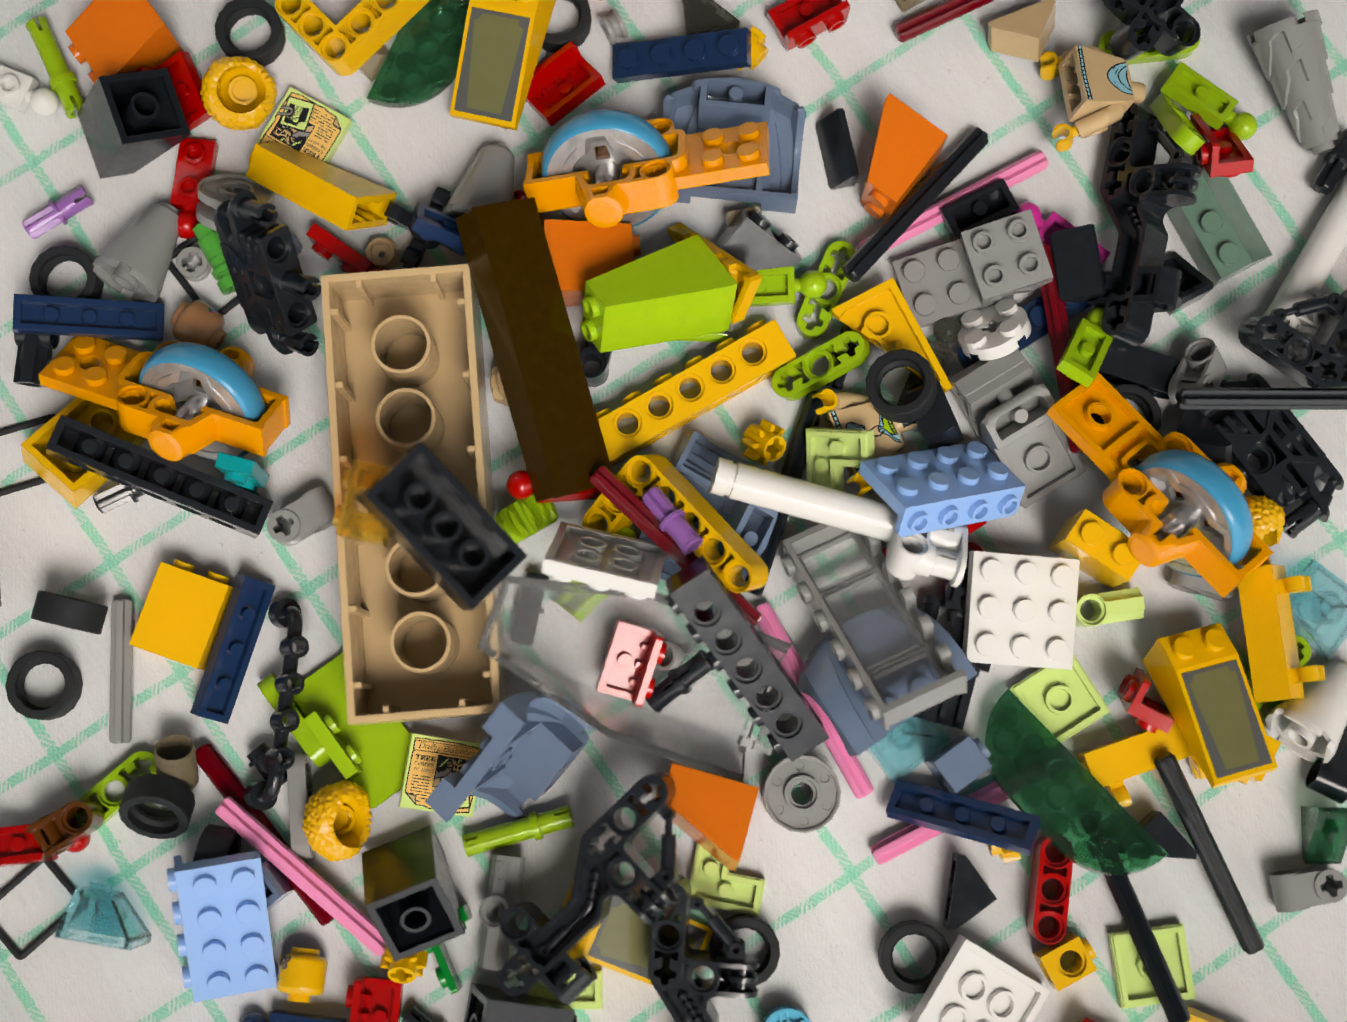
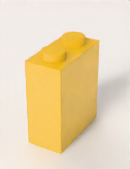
M1086 508L1066 520L1048 548L1061 558L1080 560L1079 569L1108 589L1128 582L1140 565L1128 548L1129 537Z
M174 559L172 565L160 562L129 645L196 669L205 670L234 587L227 585L228 577L208 571L206 577L194 574L195 566Z

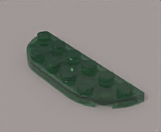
M430 0L398 31L367 96L370 103L391 108L415 106L433 99L454 81L458 68L469 0Z
M1009 689L1000 697L991 712L985 734V746L991 754L987 758L992 765L990 772L1000 789L1022 812L1040 816L1041 825L1039 831L1060 853L1084 869L1105 875H1128L1141 872L1156 865L1168 855Z

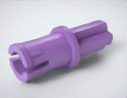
M79 185L78 188L55 202L52 199L49 200L50 205L25 219L22 224L29 236L37 239L61 223L67 225L69 218L94 205L89 196L75 203L77 198L86 194L84 188Z
M652 487L643 495L644 504L661 523L659 525L660 530L667 532L684 555L694 552L703 543L702 537L685 519V512L682 509L677 510L659 487Z

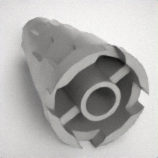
M1317 9L1303 12L1304 18L1297 20L1295 16H1291L1263 27L1247 37L1251 50L1255 52L1267 81L1270 80L1282 110H1286L1299 144L1303 145L1305 150L1312 149L1314 155L1335 148L1333 141L1339 139L1338 132L1340 130L1331 95L1334 92L1326 62L1328 55L1321 29L1322 20Z

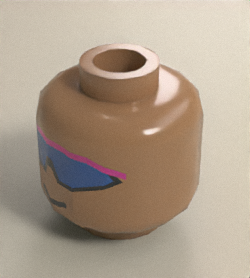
M194 300L191 303L185 301L178 307L170 321V324L173 326V336L180 342L198 343L216 350L227 335L223 331L225 325L224 316L202 300Z

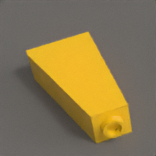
M278 142L255 144L254 150L249 157L247 178L345 231L385 226L388 223V217L384 216V213L390 202L394 203L397 193L393 190Z

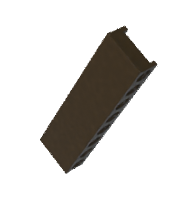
M535 197L474 206L470 211L457 217L455 220L535 500L539 502L549 498L556 499L595 488L589 479L599 467L603 465L612 473L613 471Z

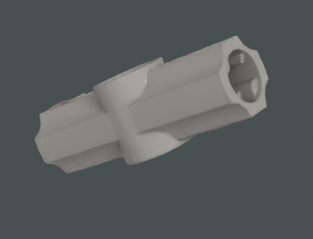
M492 854L487 898L481 903L479 909L483 930L478 968L500 971L502 966L514 955L515 948L500 930L498 910L502 904L508 909L521 902L526 858ZM521 912L515 914L517 926L522 923L524 914Z

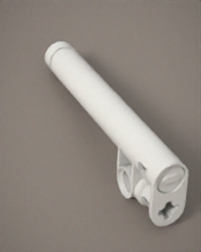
M1347 174L1264 316H1269L1273 309L1291 308L1293 303L1323 296L1319 294V291L1347 245ZM1323 310L1296 317L1293 314L1286 316L1284 322L1312 340L1320 327L1317 315L1321 314L1326 317L1328 312ZM1291 345L1287 349V355L1290 360L1294 355Z
M719 457L709 489L711 494L722 497L726 495L733 500L886 541V568L894 577L909 580L913 579L916 575L927 578L929 575L949 580V585L955 588L960 585L963 579L968 556V527L966 525L900 537L894 530L898 515L887 503L738 462L736 464L732 460Z

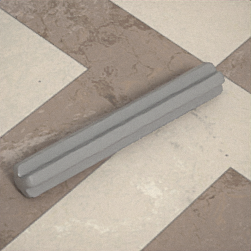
M116 599L111 603L109 741L114 744L129 743L132 740L133 646L129 645V642L133 635L134 603L128 599Z

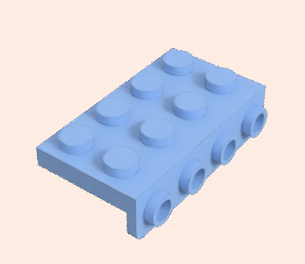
M980 441L861 461L858 472L898 515L894 530L900 537L1013 516L1018 511L1026 487Z
M260 851L187 863L182 862L181 855L173 856L174 868L167 869L170 892H178L179 901L172 902L175 925L182 924L184 933L177 934L178 950L180 957L187 956L188 965L182 966L184 988H192L194 1002L277 987Z

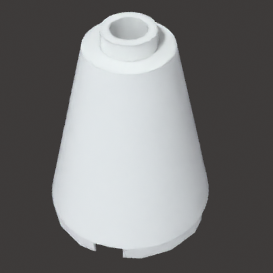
M1332 661L1324 667L1326 680L1305 682L1303 684L1305 698L1283 700L1269 712L1265 719L1269 732L1274 727L1280 734L1277 741L1281 742V745L1293 754L1307 761L1315 762L1319 757L1324 758L1323 763H1328L1337 751L1347 724L1346 661Z

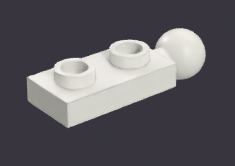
M0 64L1 105L25 114L30 104L33 111L41 116L53 115L58 110L59 98L54 91L48 88L37 89L39 82L35 78Z

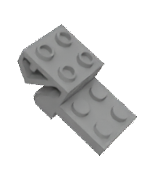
M1031 209L963 231L958 240L892 261L902 295L920 328L963 315L972 310L995 305L1006 298L1014 299V294L1032 292L1052 282L1054 277Z
M1018 349L1009 355L995 360H979L948 379L953 387L952 391L978 440L987 444L996 459L1005 464L1026 485L1020 506L1023 508L1029 507L1086 472L1078 454L1070 452L1067 435L1046 414L1050 407L1055 404L1049 389L1044 384L1036 385L1034 383L1032 366Z

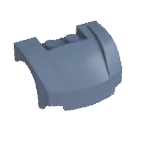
M738 77L695 80L692 86L665 96L663 100V118L671 119L675 129L683 130L686 135L704 132L710 128L723 129L740 126L746 122L759 123L765 121L768 123L770 132V175L678 190L679 198L676 202L690 204L691 197L761 203V211L795 214L806 111L803 106L800 107L798 103L781 95V90L775 86Z
M686 431L670 463L760 557L767 547L778 512L733 500L726 495L722 497L711 494L709 489L719 457L732 460L736 464L739 462L774 472L772 467L754 464L718 447L696 431ZM671 489L669 493V498L673 504L675 496L674 492ZM695 515L693 518V523L695 528L698 529L699 520L698 517ZM638 527L635 528L636 539L653 542ZM719 541L717 548L722 556L724 547L721 541ZM666 555L660 577L663 580H667L682 570L668 555ZM745 567L742 569V576L744 578L748 574Z
M894 606L866 611L840 624L866 669L918 645ZM918 609L921 616L926 615V613ZM930 617L934 626V637L939 645L946 643L951 651L954 669L958 671L963 668L967 674V681L976 676L978 673L959 645L937 621ZM827 634L808 654V658L799 672L797 687L802 693L809 695L829 717L842 739L849 756H858L888 736V732L909 718L890 726L887 731L884 730L879 719L873 721L870 718L863 702L866 699L861 689L855 691L846 674V670L849 668L844 660L837 661L829 644V641L832 639ZM925 657L874 681L888 704L939 680Z
M526 691L503 700L482 726L489 735L480 744L479 747L481 749L460 771L445 776L425 802L446 823L451 820L467 797L472 795L488 800L513 820L523 818V812L520 810V807L530 797L536 801L556 783L588 742L589 736L584 729L586 728L591 732L595 727L573 705L552 694L541 691Z

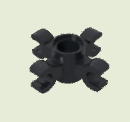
M438 186L432 196L429 207L443 212L444 207L451 198V192ZM390 202L384 213V216L388 217L387 221L409 230L413 237L400 259L404 268H419L426 249H435L441 245L452 251L449 246L436 240L427 241L418 236L415 231L411 230L412 213Z

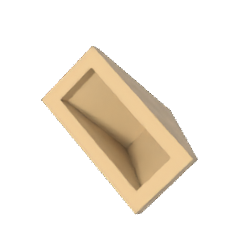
M1043 0L988 22V47L990 50L1039 62L1055 26L1056 1Z

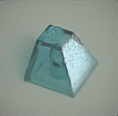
M1312 559L1300 574L1303 577L1310 576L1312 591L1289 594L1295 635L1305 638L1311 649L1328 661L1347 638V584L1318 561Z
M912 716L888 732V736L866 751L895 785L897 779L902 780L951 738L938 723Z
M90 881L89 886L75 889L55 933L56 938L125 950H132L150 943L152 935L125 894L112 890L113 884L100 881Z

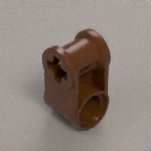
M94 800L72 801L55 812L36 820L26 827V831L28 834L34 835L43 851L41 858L43 861H47L65 852L74 843L96 831L102 825L105 813L103 807ZM81 807L88 814V821L84 827L76 819V813Z

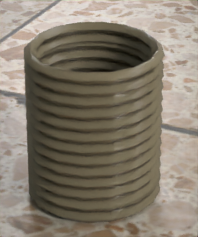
M169 735L159 740L153 750L156 774L175 778L187 785L190 790L194 789L198 784L199 774L196 748L193 740L184 735Z

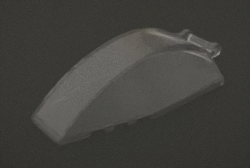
M507 576L500 583L476 648L604 736L706 773L742 783L744 781L745 752L747 748L771 756L773 747L770 746L771 743L767 738V735L770 733L763 724L757 740L750 739L755 726V722L747 710L750 704L745 697L739 700L734 695L727 683L730 677L724 669L720 672L716 669L708 672L691 686V692L687 695L681 694L663 708L660 713L655 712L646 699H644L642 707L634 706L631 700L596 691L595 686L617 618L657 629L663 635V641H673L681 645L685 652V660L682 662V665L697 654L700 649L706 653L710 651L704 641L699 644L695 642L686 628V625L690 622L683 613L677 616L665 599L666 595L656 592L654 599L637 600L628 597L625 592L617 590L598 591L590 588L587 584ZM723 630L716 637L720 639L727 638L733 631ZM757 631L781 663L792 644ZM668 649L667 652L673 655V653ZM744 658L737 663V665L746 666L750 664L753 659ZM656 666L652 677H655V687L668 677V671L660 670ZM764 686L757 693L764 694L767 692L768 687L772 689V686Z

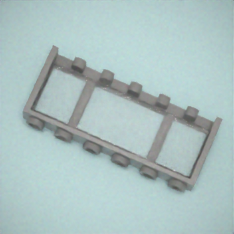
M818 524L782 541L784 556L780 557L786 574L789 577L794 575L799 583L796 585L797 591L805 605L811 603L815 612L812 614L821 633L828 632L832 639L829 641L835 658L837 661H845L849 668L846 670V674L855 691L862 690L866 697L863 702L870 718L873 721L879 719L885 731L889 730L890 726L957 694L967 693L966 672L963 668L958 671L954 669L952 654L946 643L939 645L934 637V626L928 614L921 616L916 608V597L910 586L904 588L899 578L894 577L886 568V558L882 554L880 540L828 525Z

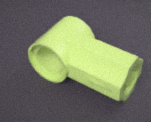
M1139 587L1078 595L1075 626L1095 627L1102 624L1143 619L1145 603ZM1084 601L1089 602L1093 608V615L1089 620H1085L1080 613V607Z

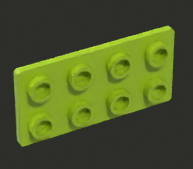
M342 652L306 678L302 692L294 695V700L306 716L303 719L343 777L361 786L369 795L370 807L377 808L401 790L411 734L402 722L374 725L348 724L344 653Z

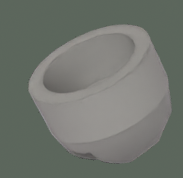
M663 641L667 643L666 653L662 663H656L655 666L664 671L678 669L685 660V652L682 646L673 641ZM669 649L673 655L669 654L667 650Z

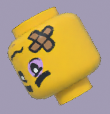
M291 947L290 953L281 956L276 986L280 992L288 993L287 1001L310 1003V996H318L323 993L328 962L326 958L320 956V950Z

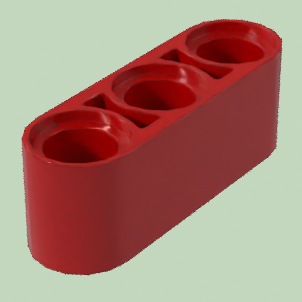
M1044 834L1035 842L1026 927L1029 934L1034 939L1048 945L1060 942L1066 933L1074 857L1073 846L1070 841L1065 837L1055 834ZM1052 841H1057L1061 846V855L1055 861H1049L1045 854L1046 846ZM1053 878L1058 885L1057 893L1051 898H1045L1042 894V885L1046 880ZM1051 916L1054 921L1053 931L1048 935L1042 936L1038 931V923L1043 917Z

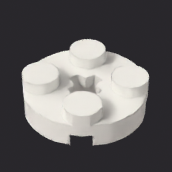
M1006 298L995 305L981 310L966 312L961 317L962 326L957 336L962 351L967 357L971 358L970 354L978 355L979 360L989 361L1009 355L1018 349L1017 341L1024 334L1026 339L1029 337L1031 324L1026 311L1022 307L1017 306L1014 299Z

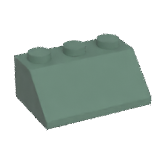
M1202 168L1201 177L1195 179L1199 182L1198 190L1192 192L1197 196L1196 203L1189 206L1172 208L1166 212L1198 270L1210 279L1214 286L1273 255L1228 177L1210 178L1205 169Z

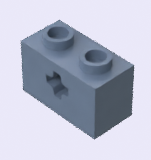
M958 736L924 761L943 789L951 793H958L992 767L987 760L991 756L987 747L978 737L973 739L970 736Z

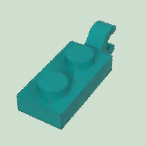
M221 452L218 453L215 467L224 474L223 479L256 495H259L257 492L258 487L266 489L270 475L255 461Z

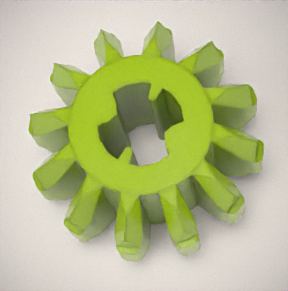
M533 493L529 498L519 499L500 510L494 520L518 544L555 523L559 515L555 509L554 502L538 503Z

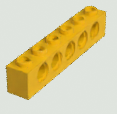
M774 319L768 323H765L764 320L756 322L746 329L747 335L737 341L731 337L715 347L716 352L705 359L702 355L691 359L684 365L686 370L673 376L672 373H667L653 382L654 388L643 394L640 390L631 393L622 400L624 405L612 412L609 408H606L596 413L611 467L769 378L779 368L795 360L797 355L776 320ZM748 348H755L761 353L762 359L756 363H749L744 360L742 353ZM719 365L727 367L731 372V376L725 381L716 380L711 375L714 367ZM686 383H693L699 387L700 394L695 398L688 399L682 396L680 389ZM658 400L666 402L669 406L667 414L660 417L652 415L649 411V406ZM625 418H632L638 423V428L632 434H623L618 430L620 421Z

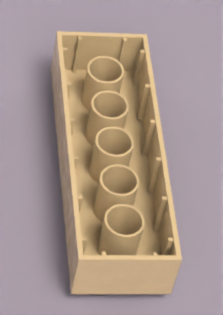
M468 264L321 275L348 724L374 725L491 715L498 705L508 698L500 584L474 610H461L356 499L412 445L422 442L493 519L495 518L480 304Z

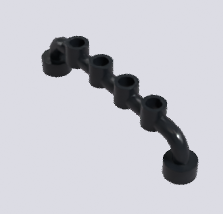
M290 598L274 601L268 611L269 619L274 626L278 628L288 627L287 637L281 641L279 646L280 653L284 657L282 674L276 678L274 683L275 689L279 693L277 711L270 717V726L274 730L272 748L265 754V763L269 767L268 780L254 781L246 787L244 792L245 803L253 810L265 811L275 805L282 786L284 770L289 769L295 761L294 752L287 746L289 732L296 730L300 723L299 715L292 710L294 695L302 692L304 688V679L297 673L299 658L304 657L309 651V643L302 636L303 621L301 608L295 600ZM293 642H294L295 645H296V651H295V652H294L293 649H292V644H293ZM288 679H290L292 683L290 689L287 685ZM284 716L287 719L286 726L283 725ZM279 753L282 755V761L280 764L278 762Z

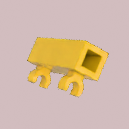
M1267 559L1253 573H1248L1245 579L1238 584L1255 703L1305 698L1304 682L1326 680L1324 665L1300 667L1289 594L1312 591L1310 576L1303 577V575L1287 577L1285 565L1271 564V559Z
M1175 721L1168 734L1160 729H1157L1155 733L1142 730L1076 754L1079 762L1075 764V768L1081 783H1087L1089 789H1100L1106 786L1110 803L1113 808L1117 809L1132 805L1130 795L1124 786L1123 780L1156 769L1154 759L1163 753L1170 752L1174 754L1177 761L1188 757L1194 778H1200V780L1206 778Z

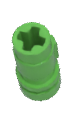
M201 223L197 224L192 230L205 258L213 268L212 276L215 280H219L217 285L223 295L235 293L236 291L219 244L221 241L217 231L207 228Z

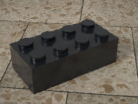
M422 442L412 445L356 498L461 610H474L527 557L525 552Z

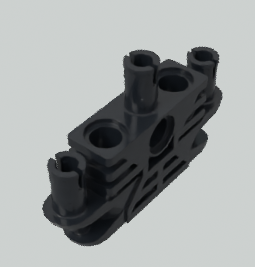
M240 191L231 200L224 201L217 207L214 214V223L221 241L219 244L248 324L256 333H266L273 348L281 354L288 355L297 352L303 356L310 357L316 353L319 341H314L317 339V336L303 332V330L317 322L312 300L319 297L321 293V285H317L320 280L303 274L289 227L275 222L278 213L271 210L276 209V207L272 203L258 201L250 191Z
M1255 372L1248 373L1247 380L1227 381L1223 379L1219 388H1272L1261 375ZM1205 410L1202 413L1207 419H1210L1220 410ZM1231 410L1214 423V426L1232 444V464L1244 474L1247 481V489L1252 495L1265 496L1267 499H1271L1283 507V510L1298 498L1304 502L1285 516L1283 528L1289 527L1296 522L1285 531L1286 535L1294 539L1316 520L1319 519L1322 522H1327L1330 516L1329 506L1333 499L1334 490H1342L1344 480L1291 410ZM1249 454H1253L1259 459V471L1249 466ZM1318 480L1325 483L1321 492L1315 484Z

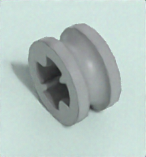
M615 8L610 10L608 16L604 14L598 16L602 29L612 45L617 43L618 37L623 39L628 37L625 24Z
M186 247L177 255V269L189 281H202L210 274L212 266L208 263L200 248ZM196 256L202 263V266H196L195 272H192L186 266V263L192 262L193 257Z

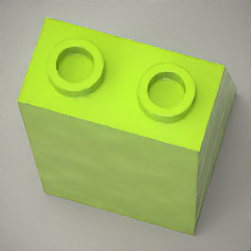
M696 234L585 282L584 298L582 299L583 318L580 323L581 332L588 342H593L600 353L721 333L729 330L738 283L702 238Z

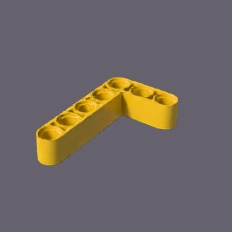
M275 0V9L287 25L339 76H349L369 60L430 0H361L336 25L310 0ZM395 2V4L392 7L387 8L388 5ZM366 27H369V29H368L367 31L361 33V32L363 31V29H365ZM322 29L320 33L314 35L318 30ZM345 49L344 53L341 56L336 57L338 53Z
M659 454L633 456L626 462L616 477L642 501L643 495L655 486L659 487L670 500L669 493L672 489L675 496L673 505L677 510L682 509L685 512V519L703 539V543L693 553L698 558L704 556L728 590L734 593H742L760 589L766 584L769 572L765 562L667 458ZM647 464H648L649 467H650V476H649V478L647 477L646 471H645ZM602 493L585 513L582 520V526L614 534L624 527L630 528L633 524ZM695 515L698 517L699 520L698 529L695 528L693 523V518ZM604 517L607 520V529L603 525ZM719 541H721L724 547L722 556L717 548ZM743 567H745L749 573L748 582H746L743 579Z

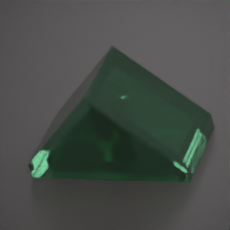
M1301 806L1302 859L1304 864H1341L1347 847V807Z

